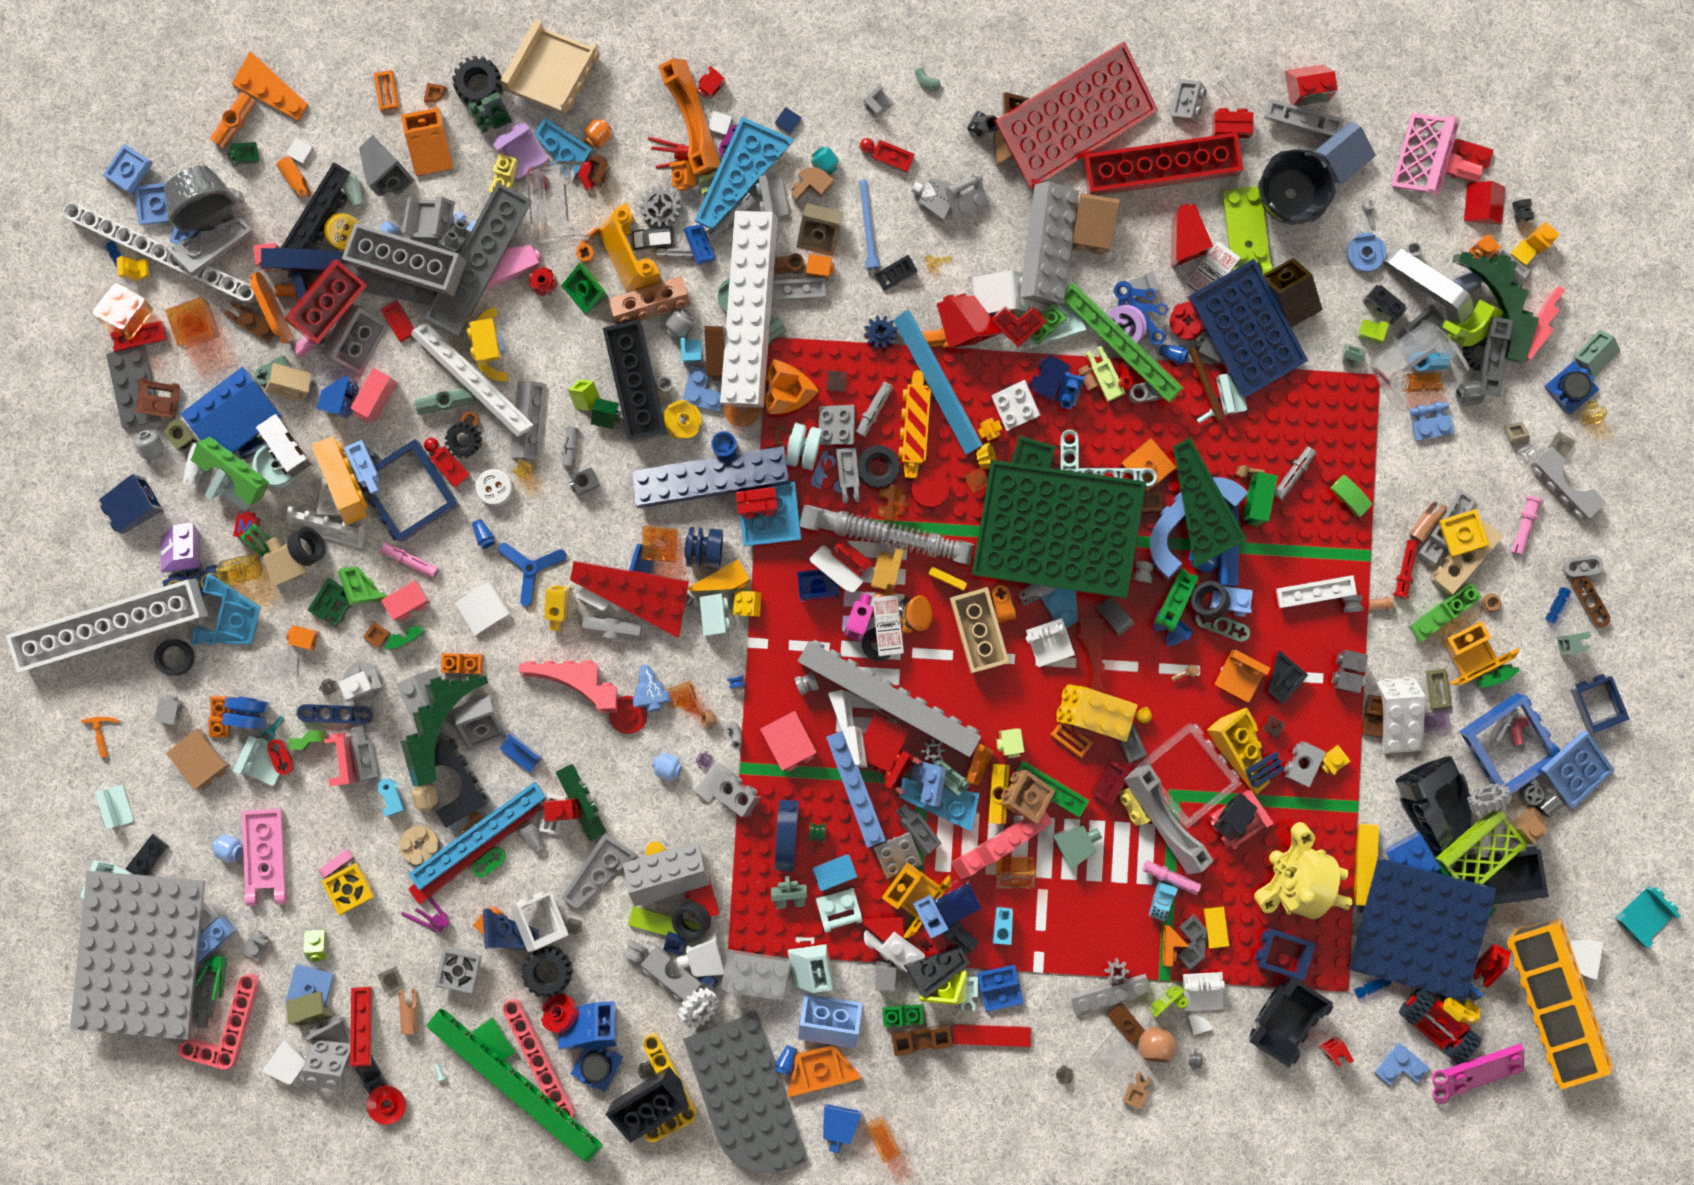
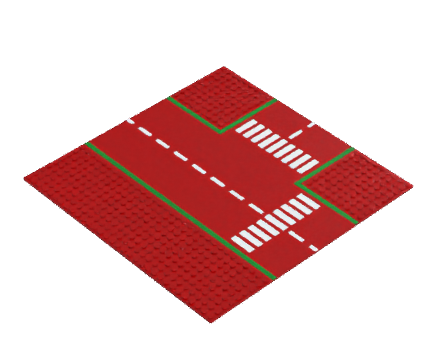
M778 337L772 341L770 346H768L766 377L773 360H778L802 372L812 381L818 392L802 407L783 414H769L764 396L760 450L784 446L787 458V447L791 431L779 430L778 441H783L784 445H778L775 439L777 426L792 430L795 423L803 424L806 426L805 438H807L812 427L819 428V406L855 405L854 428L856 430L863 418V413L867 412L882 383L887 382L894 387L876 417V423L872 424L866 437L858 435L854 430L855 441L853 445H819L812 471L802 468L803 456H800L797 466L787 465L789 482H795L799 520H801L804 505H809L833 512L845 511L849 512V515L853 513L854 517L859 515L860 518H863L865 516L867 520L869 518H872V521L877 519L880 523L884 521V524L890 522V528L896 524L897 530L900 525H902V531H905V528L908 526V532H911L912 528H914V534H917V531L920 529V535L922 536L926 530V537H929L931 532L937 533L945 541L946 539H949V542L954 540L953 543L957 540L974 544L975 547L970 564L953 561L952 557L948 559L945 556L943 558L941 554L940 557L927 556V551L922 555V549L919 550L918 554H916V548L910 553V546L907 547L906 551H903L894 592L898 597L899 603L904 598L913 599L919 595L928 599L932 608V621L926 630H912L909 634H902L904 653L892 654L890 658L884 661H874L864 654L861 641L849 638L843 634L855 601H860L862 593L875 598V593L886 591L873 588L871 584L879 552L895 554V550L898 549L897 543L894 548H892V542H889V545L886 547V543L880 545L876 541L874 544L872 540L870 542L867 539L862 541L861 537L855 539V536L851 538L848 534L840 536L835 534L834 531L819 528V530H812L800 526L802 540L754 545L751 592H761L760 617L749 616L739 777L743 780L742 783L744 785L755 788L758 791L757 794L762 798L750 817L736 815L728 949L769 956L789 957L788 950L826 944L829 959L881 961L884 958L880 955V952L875 948H869L865 944L864 932L867 930L878 939L880 938L863 922L858 924L854 922L840 926L825 933L816 898L854 888L862 919L902 915L903 932L905 935L916 918L901 906L896 909L882 898L896 876L886 879L874 846H877V844L867 848L826 738L829 735L842 731L828 693L844 690L848 693L851 691L798 662L809 641L813 643L815 639L824 644L823 649L828 652L833 649L842 654L841 659L846 662L848 659L853 660L859 664L857 668L863 671L866 668L876 673L875 678L879 680L885 678L893 683V688L898 690L901 687L910 692L909 696L916 699V697H919L928 702L926 706L932 709L935 706L945 712L943 715L947 718L954 716L961 720L960 725L965 728L970 725L979 730L978 735L981 738L978 743L994 750L979 786L971 783L965 790L979 793L972 832L900 798V793L884 785L886 782L884 777L887 771L882 774L874 770L875 765L868 763L866 768L859 767L886 841L884 842H887L888 839L892 840L893 837L897 838L904 835V833H908L902 826L901 819L896 813V810L904 804L911 811L919 812L941 841V844L927 856L924 855L914 842L923 864L916 867V869L938 885L950 875L951 886L938 900L936 906L944 922L953 915L979 942L976 948L968 955L964 952L970 963L965 968L992 970L1015 965L1016 971L1108 977L1110 974L1104 971V969L1109 967L1107 961L1113 963L1115 958H1118L1120 964L1123 961L1126 962L1124 969L1129 970V973H1125V978L1145 974L1147 979L1183 982V974L1222 972L1224 984L1277 987L1280 983L1285 984V978L1288 976L1259 967L1255 961L1256 951L1262 945L1260 941L1262 932L1266 931L1267 927L1316 943L1305 980L1299 981L1313 990L1347 992L1350 981L1349 964L1352 942L1351 927L1353 922L1365 672L1344 669V672L1364 676L1360 693L1333 688L1332 676L1334 672L1338 671L1336 657L1338 653H1341V650L1366 654L1380 376L1378 374L1293 369L1245 398L1246 411L1224 415L1216 378L1219 375L1229 374L1224 365L1202 363L1224 419L1217 421L1215 416H1211L1198 423L1197 419L1207 414L1210 409L1212 410V407L1194 363L1186 362L1185 365H1177L1172 361H1156L1184 388L1170 403L1164 398L1140 404L1131 403L1128 399L1129 390L1133 386L1147 381L1130 366L1129 373L1133 385L1127 390V384L1124 382V395L1107 402L1099 384L1087 391L1083 382L1076 405L1068 409L1061 407V402L1057 401L1065 373L1069 372L1072 375L1078 376V369L1086 365L1089 368L1092 367L1087 356L946 347L930 348L978 435L982 446L990 443L993 451H995L997 461L1011 463L1017 439L1020 435L1056 446L1050 468L1061 470V436L1066 430H1073L1077 433L1079 439V468H1124L1121 463L1150 438L1176 467L1173 446L1191 437L1212 477L1232 480L1248 492L1251 476L1254 474L1248 473L1246 478L1237 476L1236 471L1239 466L1246 465L1252 469L1264 470V473L1277 475L1276 490L1293 467V462L1298 460L1307 446L1317 453L1308 464L1307 471H1303L1283 501L1276 496L1273 497L1269 522L1262 524V526L1259 525V527L1248 526L1247 522L1242 521L1247 497L1237 507L1239 508V526L1247 540L1238 545V586L1226 587L1252 590L1250 606L1252 612L1246 614V617L1235 616L1232 611H1227L1223 617L1244 624L1249 628L1250 636L1246 641L1237 642L1199 627L1195 623L1197 612L1192 607L1190 595L1180 620L1190 627L1193 632L1186 641L1183 640L1174 646H1166L1169 630L1154 631L1153 624L1179 570L1167 580L1154 565V570L1150 572L1152 583L1132 580L1133 574L1137 571L1135 561L1153 563L1150 555V538L1154 526L1162 517L1160 515L1161 512H1142L1128 598L1076 591L1078 622L1066 628L1075 655L1038 667L1031 644H1028L1026 636H1028L1026 630L1052 622L1054 619L1041 599L1033 601L1028 605L1021 603L1019 593L1030 584L972 575L990 469H982L976 455L979 448L967 455L965 454L932 391L930 394L926 460L923 464L919 465L918 473L925 469H936L942 472L949 482V494L946 500L936 507H925L919 504L911 493V483L914 478H905L904 464H902V459L900 458L899 475L895 482L888 487L882 489L867 486L859 476L860 487H858L860 502H855L854 487L846 488L848 503H843L842 492L838 493L834 490V484L840 481L836 449L856 448L857 466L860 455L867 448L874 445L887 446L899 456V447H903L904 440L900 439V429L905 426V420H901L902 408L906 409V401H903V389H907L908 384L911 385L914 371H920L907 345L893 344L891 347L886 344L885 350L879 345L878 349L875 350L874 343L868 346V343L784 337ZM1094 357L1097 364L1102 362L1100 357ZM1108 358L1118 378H1120L1121 369L1119 366L1124 359ZM1091 369L1090 371H1091V373H1092L1094 379H1095L1096 382H1097V379H1096V377H1095V375H1094V373H1093V371H1092V369ZM1046 374L1049 375L1051 378L1057 380V382L1050 378H1045ZM924 378L923 386H928V387H929V385L927 384V382H926V380H925V378ZM1042 378L1049 380L1051 383L1055 384V386L1043 381ZM1025 380L1040 416L1006 431L992 395ZM767 381L765 382V393L769 391V382ZM1134 390V396L1138 399L1142 398L1141 391ZM990 418H993L994 422L999 420L1003 428L999 431L1001 436L991 441H987L986 437L981 439L978 433V429L981 428L980 423ZM1067 435L1064 441L1067 444H1073L1075 437ZM825 450L828 451L827 456L835 458V465L832 467V461L828 458L826 459V464H824V459L821 461V467L828 478H823L822 485H820L821 489L811 485V479ZM1068 454L1065 456L1064 461L1071 464L1075 461V456ZM874 458L869 464V470L875 476H883L888 471V463L883 458ZM1304 459V460L1302 461V463L1300 464V466L1297 468L1296 472L1299 470V468L1301 467V465L1304 463V461H1305L1306 459ZM1177 467L1148 491L1162 492L1163 510L1167 506L1170 508L1175 503L1173 501L1174 498L1181 492ZM1107 473V474L1104 475V476L1114 477V476H1113L1112 474H1110V473ZM1129 473L1123 475L1125 479L1134 480ZM1292 475V477L1289 479V481L1286 483V485L1284 486V488H1286V486L1288 485V483H1289V482L1291 481V479L1294 477L1293 475ZM1342 475L1348 477L1372 502V505L1361 517H1356L1346 503L1340 502L1330 489ZM1185 517L1168 536L1167 546L1171 554L1182 563L1181 568L1185 569L1186 573L1198 576V580L1192 590L1193 593L1194 589L1201 583L1218 581V567L1215 570L1204 573L1191 566L1189 560L1191 545ZM843 538L872 562L861 576L863 579L862 584L854 592H849L842 588L810 561V558L821 546H826L832 551L835 545ZM934 567L966 582L967 585L964 591L929 576L930 569ZM1354 576L1357 595H1362L1361 606H1363L1364 611L1344 613L1345 603L1342 601V597L1279 608L1276 589ZM997 585L1006 586L1010 592L1016 619L1001 622L998 625L1009 663L970 673L949 598L988 587L990 593L991 589ZM998 589V592L995 593V596L1000 597V599H1002L1004 591H1000V589ZM1212 591L1206 593L1201 600L1200 605L1203 610H1212L1210 608ZM1109 597H1112L1135 624L1120 637L1112 630L1108 621L1096 610ZM874 608L865 633L869 629L876 627ZM1201 616L1199 617L1202 620V624L1205 622L1212 623L1210 628H1213L1215 620H1206ZM1223 620L1219 621L1217 624L1218 630L1221 632L1227 630V623ZM1232 624L1229 635H1231V632H1235L1238 634V638L1245 636L1243 628L1240 630L1233 629L1235 625ZM875 637L871 641V647L878 652L877 637ZM1232 650H1237L1270 668L1268 674L1263 675L1250 702H1246L1215 685V681ZM1279 650L1308 674L1306 679L1284 704L1279 703L1267 692L1276 654ZM1192 664L1199 669V673L1193 678L1189 674L1174 682L1171 678L1183 672ZM813 671L819 689L816 691L810 690L807 694L801 696L794 678L798 676L804 677L807 673ZM1068 684L1082 686L1138 704L1136 712L1148 707L1152 715L1149 723L1143 724L1135 716L1133 719V725L1147 756L1129 763L1118 739L1073 725L1070 726L1093 742L1082 758L1050 735L1051 732L1059 724L1057 722V710L1061 706L1062 693ZM850 693L854 726L862 729L863 736L874 713L894 723L898 722L900 726L910 730L899 753L905 751L923 762L934 764L930 757L925 760L927 754L926 752H921V750H926L927 746L924 742L931 744V740L934 739L935 744H938L940 740L855 694L856 696ZM1247 708L1257 725L1258 731H1256V734L1262 746L1260 748L1262 759L1273 752H1278V759L1282 761L1280 765L1284 766V769L1288 761L1291 762L1294 757L1292 752L1297 743L1300 744L1301 741L1315 746L1326 753L1336 745H1339L1350 762L1336 771L1335 775L1324 773L1319 766L1310 787H1305L1284 777L1286 774L1284 770L1270 778V783L1258 794L1254 795L1273 824L1269 827H1264L1243 841L1236 849L1225 846L1221 840L1223 835L1219 831L1216 832L1210 824V821H1212L1210 815L1225 806L1237 794L1251 789L1215 745L1207 731L1208 728L1220 718ZM796 711L817 753L813 754L814 759L806 763L801 760L796 763L798 767L787 772L786 769L781 770L761 728ZM1064 725L1061 727V729H1063L1065 732H1067L1069 735H1071L1073 738L1079 741L1082 745H1087L1085 741H1083L1081 738H1079L1077 735L1071 732ZM1019 728L1021 729L1024 752L1020 753V757L1007 758V755H1003L1002 751H998L996 740L1000 739L999 731ZM1059 731L1056 733L1081 753L1082 749ZM942 742L940 748L946 751L941 752L940 755L945 763L963 778H967V772L971 767L975 749L969 757ZM930 746L928 748L930 750L929 755H937L938 752L936 750L938 747ZM1305 758L1299 761L1300 768H1306L1307 760ZM1023 760L1089 800L1080 817L1050 800L1045 811L1052 820V824L998 861L984 866L969 877L960 879L951 862L964 853L979 846L1024 818L1007 808L1006 824L988 823L993 764L1010 765L1008 788L1012 783L1010 781L1012 774ZM1273 760L1268 762L1266 766L1273 763ZM1110 761L1121 765L1130 772L1135 768L1146 765L1152 767L1161 781L1162 794L1172 815L1193 838L1204 845L1214 860L1203 872L1187 874L1152 821L1135 826L1129 817L1125 805L1121 802L1119 794L1112 806L1091 794ZM913 762L904 776L906 779H910ZM1126 782L1122 789H1126L1129 787ZM998 788L994 791L996 799L1002 798L1003 789ZM746 795L743 797V802L745 805L748 803V798ZM779 800L799 801L794 871L775 870ZM810 822L816 825L826 823L824 843H820L819 840L809 842ZM1296 823H1305L1315 835V841L1310 849L1316 851L1324 850L1325 854L1332 856L1337 861L1340 868L1348 870L1347 879L1340 880L1338 894L1352 899V905H1347L1350 907L1349 910L1333 906L1323 916L1317 919H1309L1291 913V915L1287 914L1282 902L1279 903L1275 911L1265 913L1255 901L1254 895L1257 890L1269 884L1275 875L1274 865L1269 860L1270 854L1273 851H1280L1283 854L1288 852L1292 845L1291 829ZM1078 826H1084L1087 832L1098 828L1102 839L1093 843L1096 852L1073 869H1069L1052 835ZM849 854L857 877L820 891L813 868ZM1146 860L1162 867L1166 866L1168 870L1201 884L1197 895L1175 886L1178 890L1173 898L1165 921L1149 916L1151 902L1159 880H1157V877L1142 871ZM785 876H789L790 881H798V885L806 884L807 898H805V906L796 907L794 906V899L786 900L787 907L776 909L775 903L771 898V888L778 887V883L786 882ZM1160 881V882H1163V883L1172 885L1171 883H1168V882H1166V881ZM1223 906L1229 946L1209 948L1206 936L1205 958L1191 970L1185 966L1178 956L1176 961H1173V966H1164L1162 964L1163 924L1169 925L1188 945L1191 941L1179 926L1194 914L1206 928L1204 909ZM996 907L1012 908L1011 945L992 943ZM853 909L827 917L830 922L854 915L855 913ZM943 934L946 940V950L958 946L953 940L950 941ZM1274 935L1266 963L1294 972L1303 944ZM796 937L814 938V943L811 944V941H800L799 943L796 942ZM925 940L921 947L928 951L930 947L932 948V944L929 943V940ZM1173 947V949H1176V952H1177V953L1180 952V951L1184 948V947ZM1114 967V973L1120 974L1119 968Z

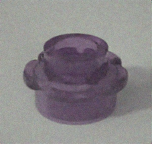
M708 751L700 753L696 759L698 768L708 769L713 760V755L708 754Z

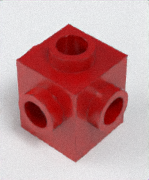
M541 267V269L535 268L534 273L530 274L528 283L535 294L540 296L552 295V292L556 290L558 280H556L555 274L552 273L553 270ZM541 277L545 278L543 283H539Z

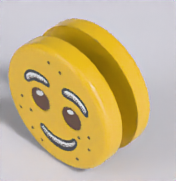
M346 213L332 215L324 226L326 240L333 247L345 250L354 224H360L359 221Z

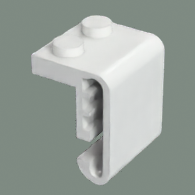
M1003 271L972 278L973 295H975L988 314H997L1005 305L1012 312L1026 313L1030 306V300L1020 298L1023 273Z

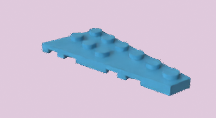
M741 116L695 218V222L713 230L756 184L759 177L763 176L794 143V139Z

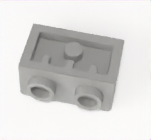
M1179 79L1170 113L1172 118L1190 120L1192 123L1197 124L1198 118L1202 115V102L1207 95L1206 87L1201 81Z

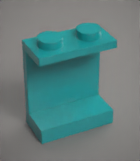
M1646 887L1615 918L1644 948H1649L1654 944L1650 939L1672 918L1679 919L1681 917L1677 912L1679 910L1678 907L1671 901L1668 902L1664 898L1665 894L1657 887Z

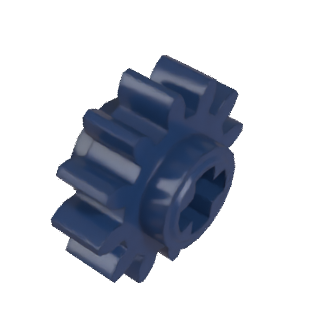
M878 315L875 322L869 319L870 326L864 327V330L867 332L864 334V338L869 339L868 346L874 343L875 350L878 349L879 345L882 346L883 350L886 349V344L892 347V340H897V335L894 333L898 330L897 327H892L894 321L887 322V316L880 320ZM878 330H882L884 335H879Z

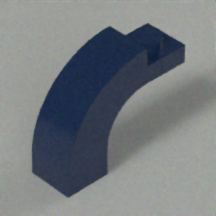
M779 800L775 870L794 871L799 801Z

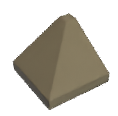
M1523 421L1504 426L1511 443H1529L1530 435Z

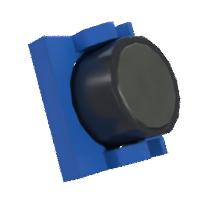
M1572 361L1544 386L1569 415L1600 390L1594 383V376L1589 375L1587 369L1580 368L1575 361Z
M607 1047L584 1048L571 1075L579 1078L583 1084L586 1083L589 1087H596L605 1092L624 1056Z

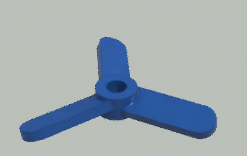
M501 543L498 547L500 554L524 572L520 602L523 606L527 607L533 601L536 573L566 558V552L563 549H558L532 561L507 543ZM530 564L534 567L531 572L527 570V566Z

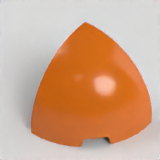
M773 360L766 377V381L769 382V391L764 395L769 414H783L796 410L808 403L817 394L818 389L802 372L778 360Z

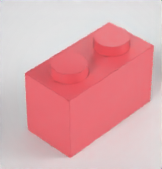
M418 581L411 582L381 600L392 620H399L400 622L409 618V613L416 610V612L423 610L427 607L426 603L430 602Z

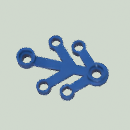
M1127 281L1118 282L1114 287V295L1118 298V306L1126 305L1127 301L1129 305L1138 308L1146 318L1147 329L1151 333L1150 341L1154 345H1160L1165 342V331L1158 329L1145 311L1165 315L1169 310L1168 305L1165 303L1155 305L1137 302L1133 296L1152 300L1157 296V291L1154 288H1148L1147 290L1133 288ZM1122 287H1125L1127 289L1126 294H1123L1121 292ZM1148 291L1153 292V297L1148 296ZM1160 306H1164V307H1165V312H1164V313L1160 312V310H1159V307H1160ZM1134 320L1129 322V326L1135 324ZM1157 333L1162 335L1161 340L1156 338Z

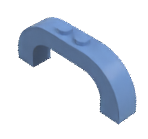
M1213 477L1225 501L1233 510L1248 496V492L1236 482L1225 478ZM1181 492L1174 498L1173 501L1175 503L1170 508L1167 506L1160 513L1162 517L1154 526L1150 538V555L1153 564H1155L1156 569L1167 580L1182 566V563L1171 554L1167 546L1168 536L1185 518Z

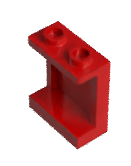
M874 713L863 736L867 764L875 765L874 770L882 774L885 771L891 770L894 759L900 752L910 730Z

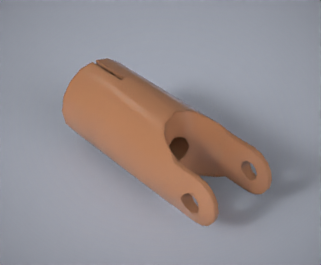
M1432 502L1409 532V536L1423 544L1439 523L1438 521L1446 513V505H1442L1437 512L1431 514L1438 505L1437 502Z
M414 988L411 989L412 1002L409 1006L405 1003L404 991H399L402 1035L419 1033L417 998Z

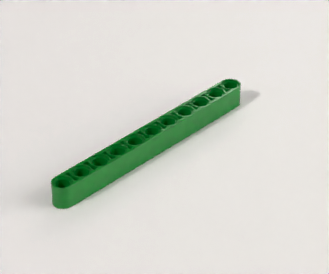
M438 1009L427 1023V1027L431 1032L578 1157L588 1163L593 1160L603 1147L602 1143L450 1013L444 1009Z

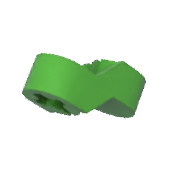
M308 730L302 738H289L288 749L306 750L312 742H324L326 731Z

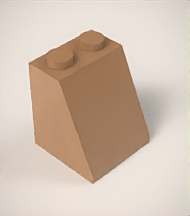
M1081 193L1077 203L1072 247H1075L1074 250L1084 252L1086 249L1094 250L1093 253L1099 255L1109 252L1120 199Z

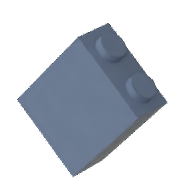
M1349 122L1315 151L1328 162L1333 170L1335 182L1341 185L1376 156L1362 127L1352 122Z

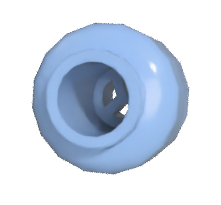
M662 753L659 757H655L652 767L655 768L654 773L657 777L671 781L674 778H678L682 764H680L678 757Z
M222 835L214 841L212 846L214 856L228 863L239 860L243 854L241 841L229 835Z

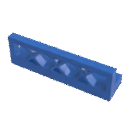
M1230 508L1239 524V508L1235 510ZM1237 545L1218 555L1217 583H1220L1222 586H1238Z

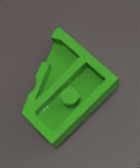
M358 566L339 569L338 575L350 605L379 602L387 597L384 592L380 593L374 587L375 583L366 577Z

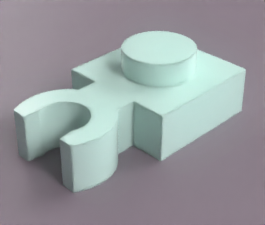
M967 976L966 1002L960 1004L962 1011H964L966 1003L971 1004L972 1011L975 1010V1003L972 997H978L977 976Z

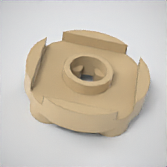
M411 827L404 832L399 841L401 854L412 864H423L438 853L439 838L429 827ZM416 840L419 842L424 841L423 850L415 848Z

